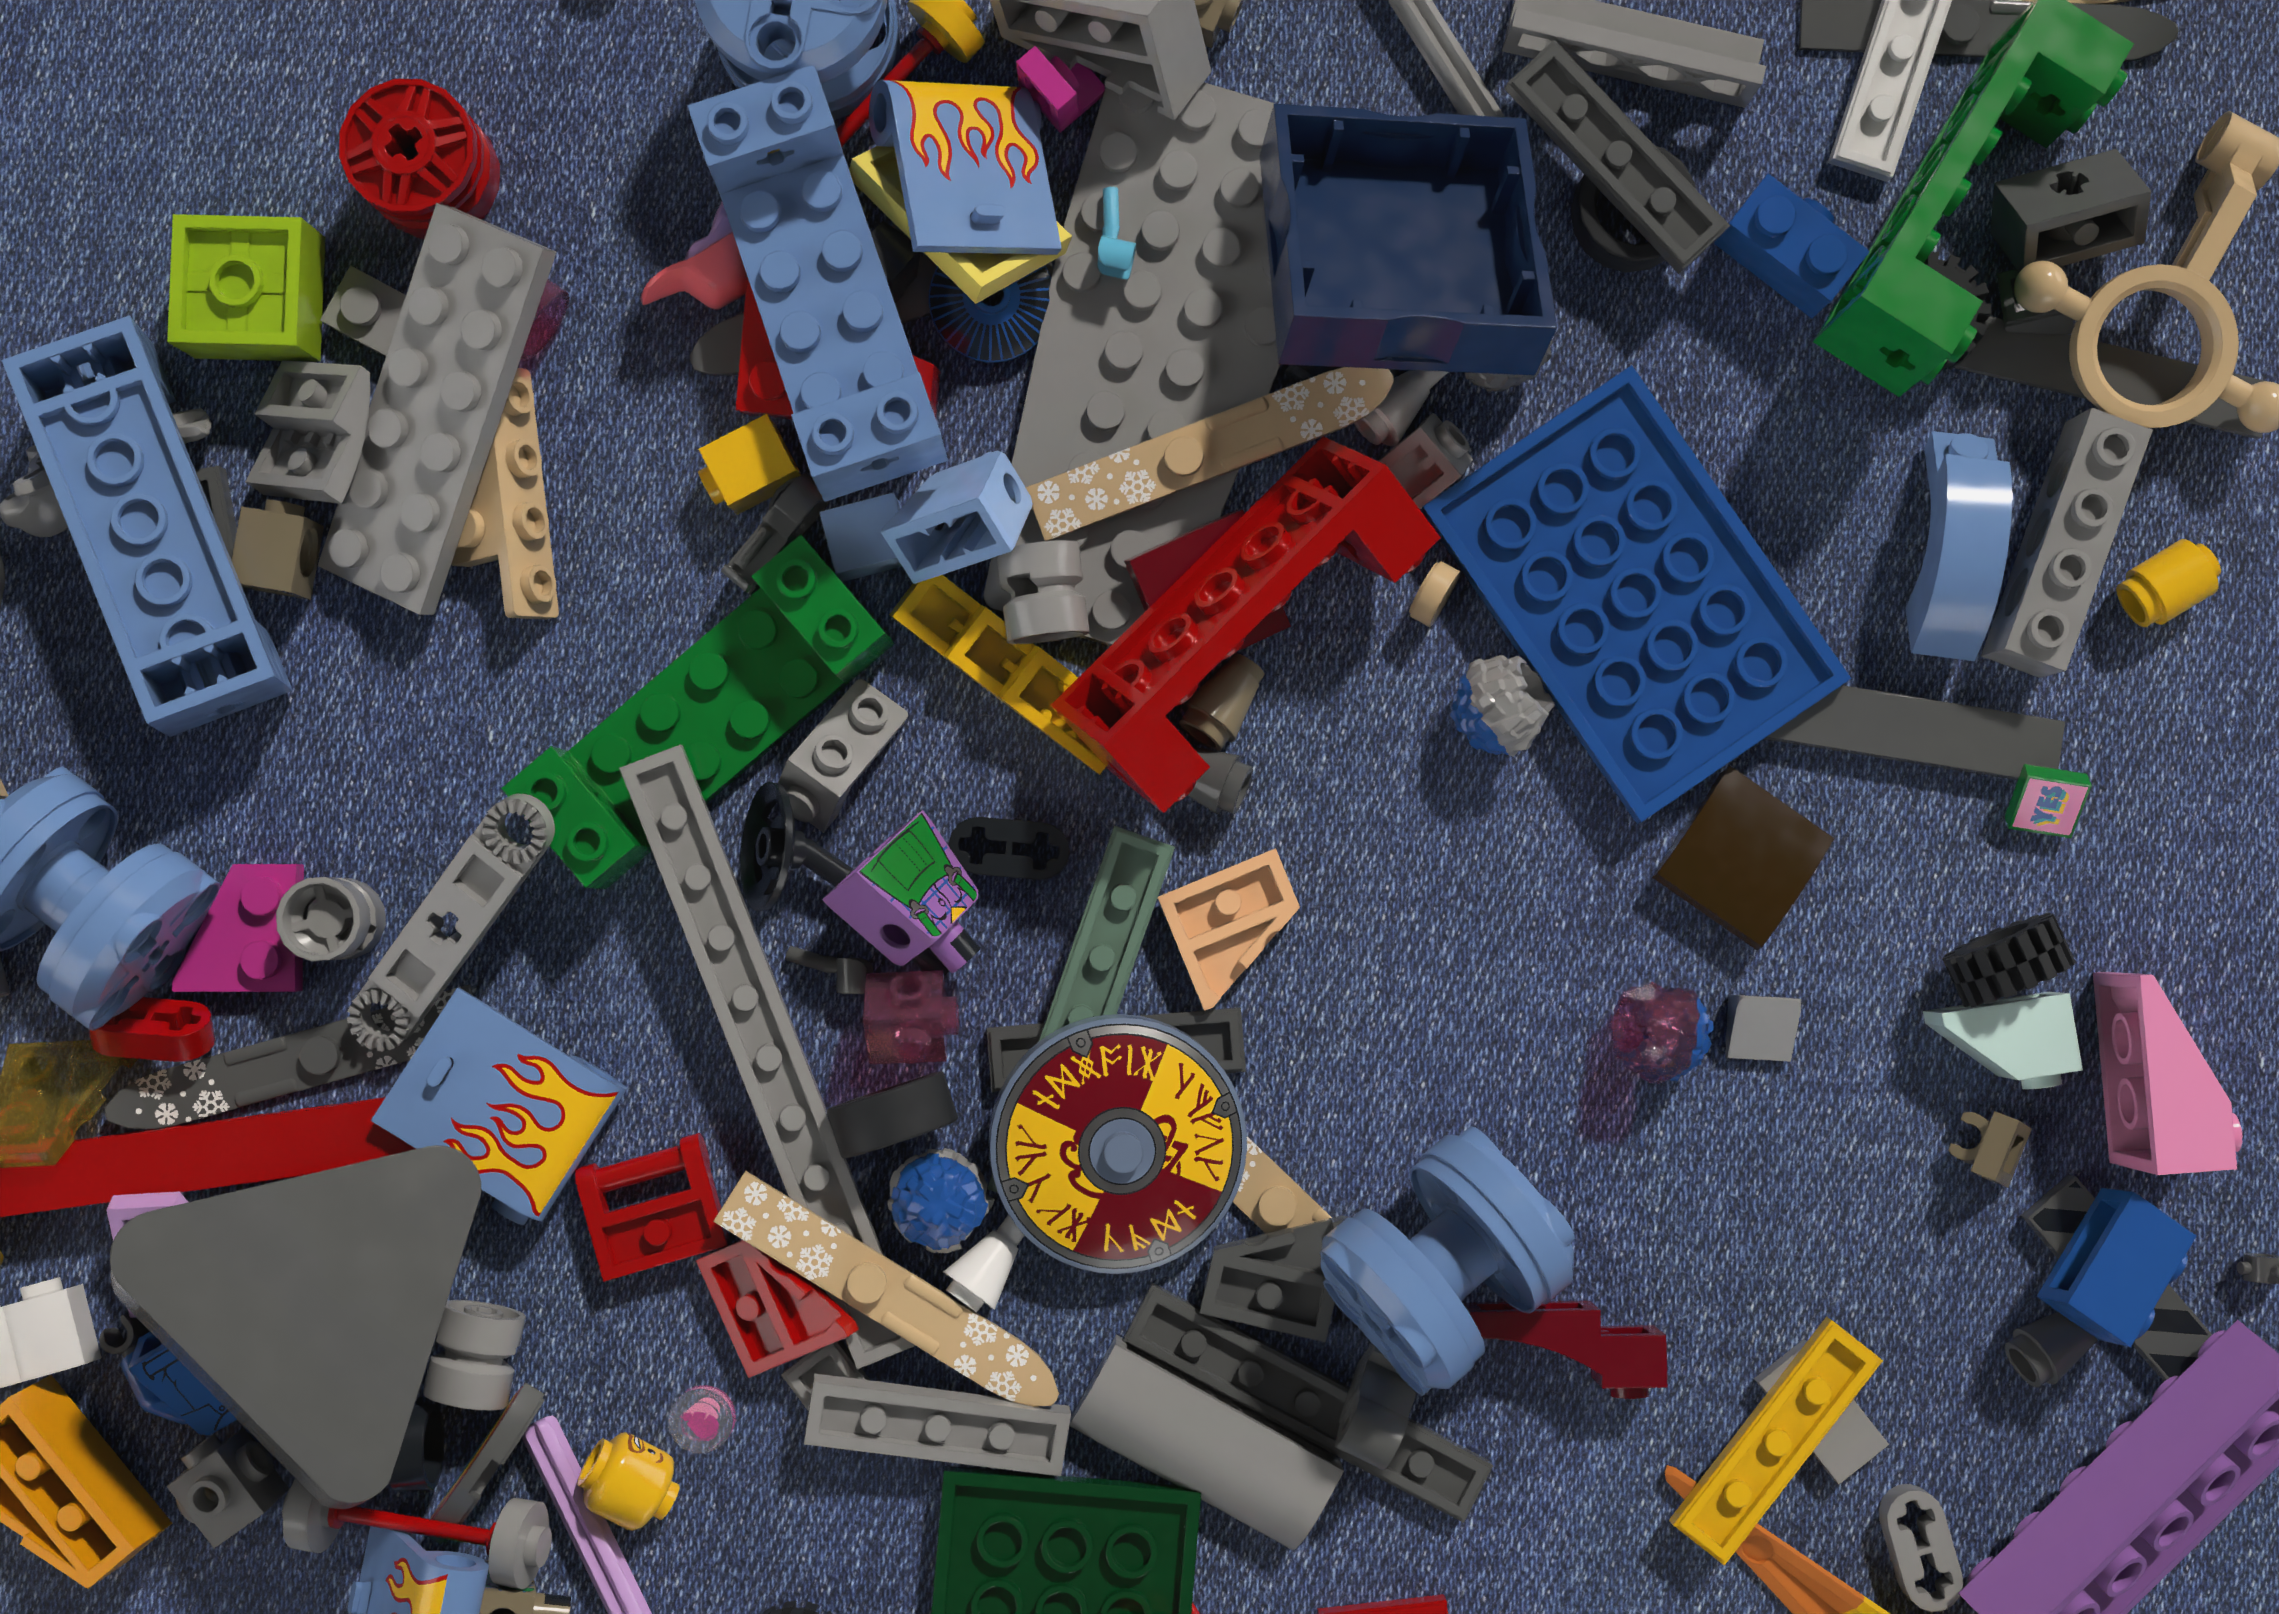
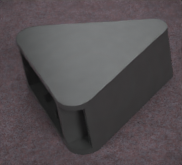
M434 1145L145 1212L128 1221L114 1238L110 1251L112 1288L117 1298L322 1505L334 1509L352 1508L379 1494L391 1480L481 1196L480 1175L474 1163L461 1151L448 1146Z

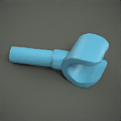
M1111 186L1105 187L1103 189L1104 227L1102 228V236L1098 246L1097 268L1104 275L1128 280L1134 261L1136 243L1118 239L1120 230L1119 189Z

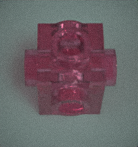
M943 970L866 973L863 1024L869 1064L946 1062L947 1035H959V1005L957 996L946 997Z

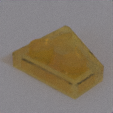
M90 1040L8 1044L0 1076V1168L56 1165L74 1142L75 1133L78 1128L91 1120L106 1101L101 1090L121 1065L131 1069L138 1059L101 1055L93 1049Z

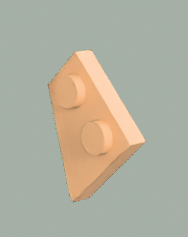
M1276 848L1158 896L1159 903L1204 1011L1213 1008L1218 1003L1223 994L1244 970L1251 965L1270 940L1300 908Z

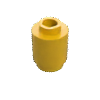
M2180 539L2130 569L2126 573V580L2117 585L2116 592L2123 609L2136 624L2141 627H2148L2154 622L2163 625L2216 593L2219 587L2217 577L2221 574V568L2217 558L2207 546L2201 543L2195 545L2189 540Z

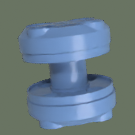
M695 0L702 23L717 47L728 76L737 89L803 67L815 65L833 120L851 114L872 92L876 82L883 80L897 65L901 55L900 23L894 0ZM879 31L885 34L884 41L878 47L869 50Z
M59 767L45 777L23 785L5 799H0V951L20 944L45 925L53 929L56 934L49 943L40 962L37 984L41 990L49 995L50 1000L89 1030L95 1031L112 1017L130 1008L148 992L159 989L174 975L188 952V946L200 929L208 908L218 895L220 883L179 852H173L163 844L146 846L125 858L110 871L106 869L100 862L114 837L118 821L117 811L105 801L104 796L67 768Z
M1472 1126L1459 1136H1444L1422 1154L1420 1161L1410 1169L1409 1178L1412 1188L1431 1220L1414 1237L1409 1240L1387 1219L1370 1209L1364 1208L1352 1218L1348 1217L1322 1239L1320 1265L1325 1277L1323 1284L1326 1291L1340 1310L1359 1327L1370 1342L1391 1363L1401 1378L1421 1396L1431 1388L1450 1389L1472 1370L1474 1362L1485 1354L1483 1338L1471 1315L1461 1302L1480 1284L1484 1283L1502 1300L1519 1311L1532 1313L1541 1304H1548L1569 1286L1573 1280L1574 1252L1571 1242L1575 1239L1569 1223L1558 1209L1541 1196L1529 1180L1502 1155L1495 1144L1482 1131Z

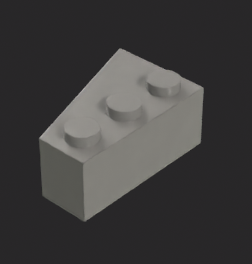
M990 0L1002 38L1027 50L1036 46L1048 60L1057 56L1070 70L1076 62L1106 76L1105 87L1120 95H1123L1128 87L1160 102L1157 112L1174 121L1212 72L1194 0Z

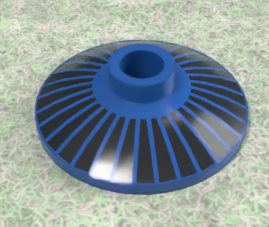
M1044 265L1003 288L1004 297L998 305L987 306L981 301L975 304L937 266L929 288V308L933 323L942 339L953 350L966 358L984 363H1001L1016 359L1029 352L1038 344L1041 325L1050 301L1049 288L1052 278L1047 267Z

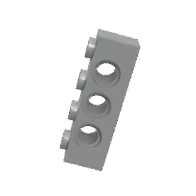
M2090 408L2065 422L1981 657L2038 678L2067 670L2151 437L2152 429L2095 408Z

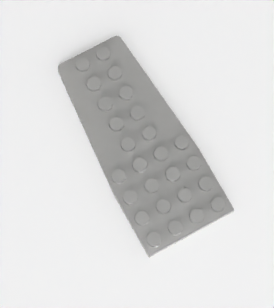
M1203 82L1174 121L1157 112L1160 102L1128 87L1123 95H1120L1108 88L1105 89L1063 226L1072 235L1066 253L1055 260L1049 288L1050 301L1041 325L1014 450L1012 466L1025 487L1270 393L1281 364H1278L1260 152L1272 108L1276 103ZM1111 186L1119 189L1120 230L1118 239L1136 243L1134 261L1128 280L1104 275L1097 268L1098 246L1102 236V228L1104 227L1103 189L1105 187ZM1239 469L1051 540L1079 542L1083 580L1074 587L1075 592L1085 596L1090 634L1081 636V638L1111 646L1145 612L1124 560L1221 517ZM1032 507L1016 545L1045 541ZM996 556L991 558L984 590V600L989 609L1004 614L1003 606L1012 598L1010 593L1002 590L1000 587Z

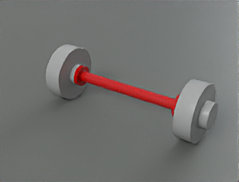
M296 1478L286 1494L282 1508L283 1535L287 1546L291 1549L322 1553L333 1543L345 1522L486 1546V1552L489 1555V1574L492 1582L496 1585L525 1589L532 1583L539 1568L545 1564L552 1543V1533L549 1528V1516L546 1505L540 1501L522 1498H512L502 1509L497 1522L490 1529L357 1506L348 1509L326 1507Z

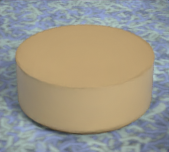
M1442 561L1436 562L1421 584L1410 606V617L1431 627L1449 599L1461 571Z

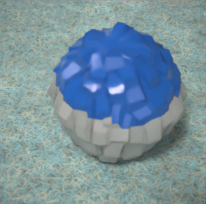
M1499 655L1487 660L1477 659L1469 663L1468 671L1459 679L1458 691L1453 695L1450 716L1455 721L1457 731L1466 734L1469 744L1476 750L1483 749L1495 755L1504 753L1514 757L1518 751L1529 749L1534 738L1541 732V726L1549 715L1550 710L1555 706L1551 696L1545 692L1537 673L1532 671L1529 665H1526L1527 662L1520 656L1507 659L1504 655Z
M948 1148L942 1150L928 1149L927 1152L921 1155L915 1154L893 1172L889 1182L891 1199L888 1200V1209L892 1211L893 1219L895 1220L893 1224L908 1242H917L926 1246V1250L932 1253H949L962 1249L960 1241H965L972 1230L980 1226L984 1216L992 1208L995 1200L986 1194L988 1184L981 1173L980 1167L975 1162L969 1163L963 1155Z

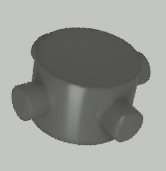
M2264 1253L2243 1254V1262H2238L2236 1267L2237 1272L2243 1275V1280L2256 1283L2279 1284V1255Z

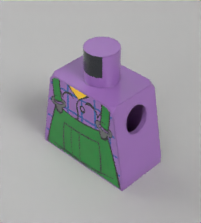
M923 810L890 835L822 899L830 909L895 965L904 966L929 947L951 973H954L981 949L957 921L978 899V889Z

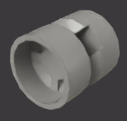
M1056 540L1015 545L1011 552L997 556L1000 587L1002 590L1010 593L1012 598L1003 606L1008 644L1045 643L1073 639L1090 634L1085 596L1075 592L1074 587L1083 580L1079 542Z
M315 877L307 878L294 884L284 894L276 912L277 931L283 944L298 957L310 961L356 959L370 952L381 940L386 926L385 907L379 894L367 883L352 878Z
M447 1300L436 1342L445 1351L430 1357L423 1389L424 1396L432 1401L463 1409L500 1410L507 1407L515 1370L503 1359L515 1355L517 1347L520 1346L526 1319L524 1313L487 1302Z

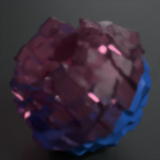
M1653 981L1641 987H1630L1629 990L1623 991L1613 1010L1614 1015L1610 1016L1608 1028L1612 1030V1050L1616 1057L1623 1059V1065L1627 1069L1639 1073L1645 1081L1657 1084L1667 1081H1678L1681 1075H1686L1691 1069L1701 1065L1704 1054L1708 1053L1712 1044L1708 1034L1714 1030L1713 1021L1707 1015V1008L1701 1003L1694 990L1689 988L1664 989Z

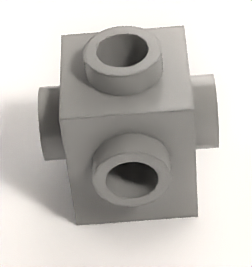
M244 1428L222 1443L213 1434L181 1458L187 1469L167 1485V1488L176 1498L181 1514L199 1528L213 1548H216L264 1514L289 1490V1487L274 1469L273 1461L268 1451L260 1443L253 1441Z

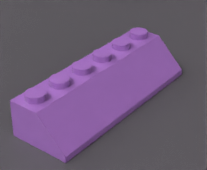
M2239 1320L2226 1331H2218L2211 1335L2201 1346L2198 1359L2181 1376H2173L2164 1381L2155 1391L2152 1397V1404L2134 1422L2128 1421L2118 1426L2107 1439L2106 1449L2088 1467H2079L2071 1472L2061 1484L2060 1494L2042 1512L2037 1511L2025 1517L2015 1529L2014 1539L1996 1557H1988L1978 1563L1968 1576V1584L1958 1594L1978 1614H2127L2279 1466V1353Z

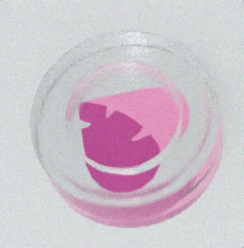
M709 1385L695 1386L685 1391L673 1404L669 1413V1430L673 1439L681 1448L697 1454L709 1453L722 1446L731 1435L736 1422V1412L729 1396L719 1388Z

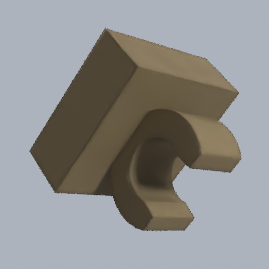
M1994 1111L1991 1121L1977 1113H1963L1961 1120L1980 1130V1143L1972 1149H1964L1959 1145L1951 1144L1948 1151L1957 1159L1973 1164L1971 1172L2009 1188L2032 1129L2021 1121Z

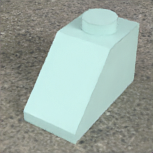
M2042 992L1998 999L1989 1004L1984 1002L1976 1007L1959 1005L1923 1011L1926 1025L1998 1077L2021 1080L2022 1089H2041L2059 1086L2062 1084L2061 1074L2083 1070L2070 993Z

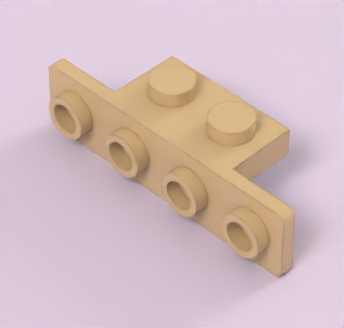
M517 368L452 560V566L472 567L499 560L505 615L508 618L547 620L556 618L559 615L557 585L554 575L531 374L527 369Z

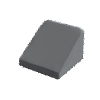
M1728 994L1725 1058L1791 1062L1801 1013V999Z

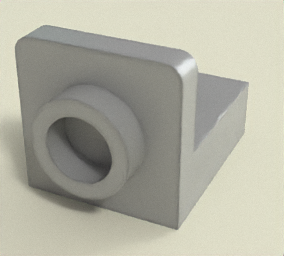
M1431 413L1413 432L1378 461L1387 465L1418 508L1422 509L1424 505L1459 479L1473 459L1468 453L1470 450L1469 443L1458 427L1448 420L1442 422L1436 414Z

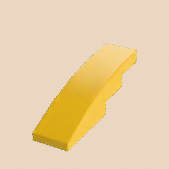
M944 575L910 586L889 614L892 618L1099 775L1102 773L1106 766L1050 706L1078 678L1075 674L1034 644H1008L1005 621L987 607L975 601Z

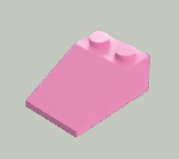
M2116 972L2093 973L2109 1163L2155 1175L2236 1170V1152L2242 1146V1129L2239 1119L2232 1113L2231 1101L2154 975Z

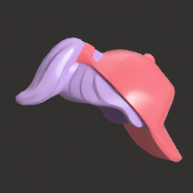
M721 202L715 214L709 235L695 241L686 253L685 260L659 271L646 284L640 298L642 305H647L679 292H686L709 308L721 309L746 294L748 277L723 202Z

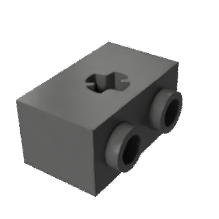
M2117 149L2098 153L1995 182L1990 234L2018 272L2028 264L2036 261H2050L2059 267L2145 243L2151 190Z

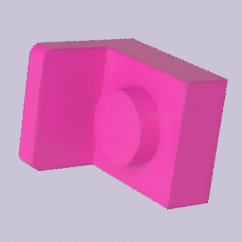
M1036 46L1016 61L1019 86L1029 90L1033 101L1039 104L1041 112L1060 133L1104 95V84L1090 68L1076 62L1070 70L1057 56L1048 60Z

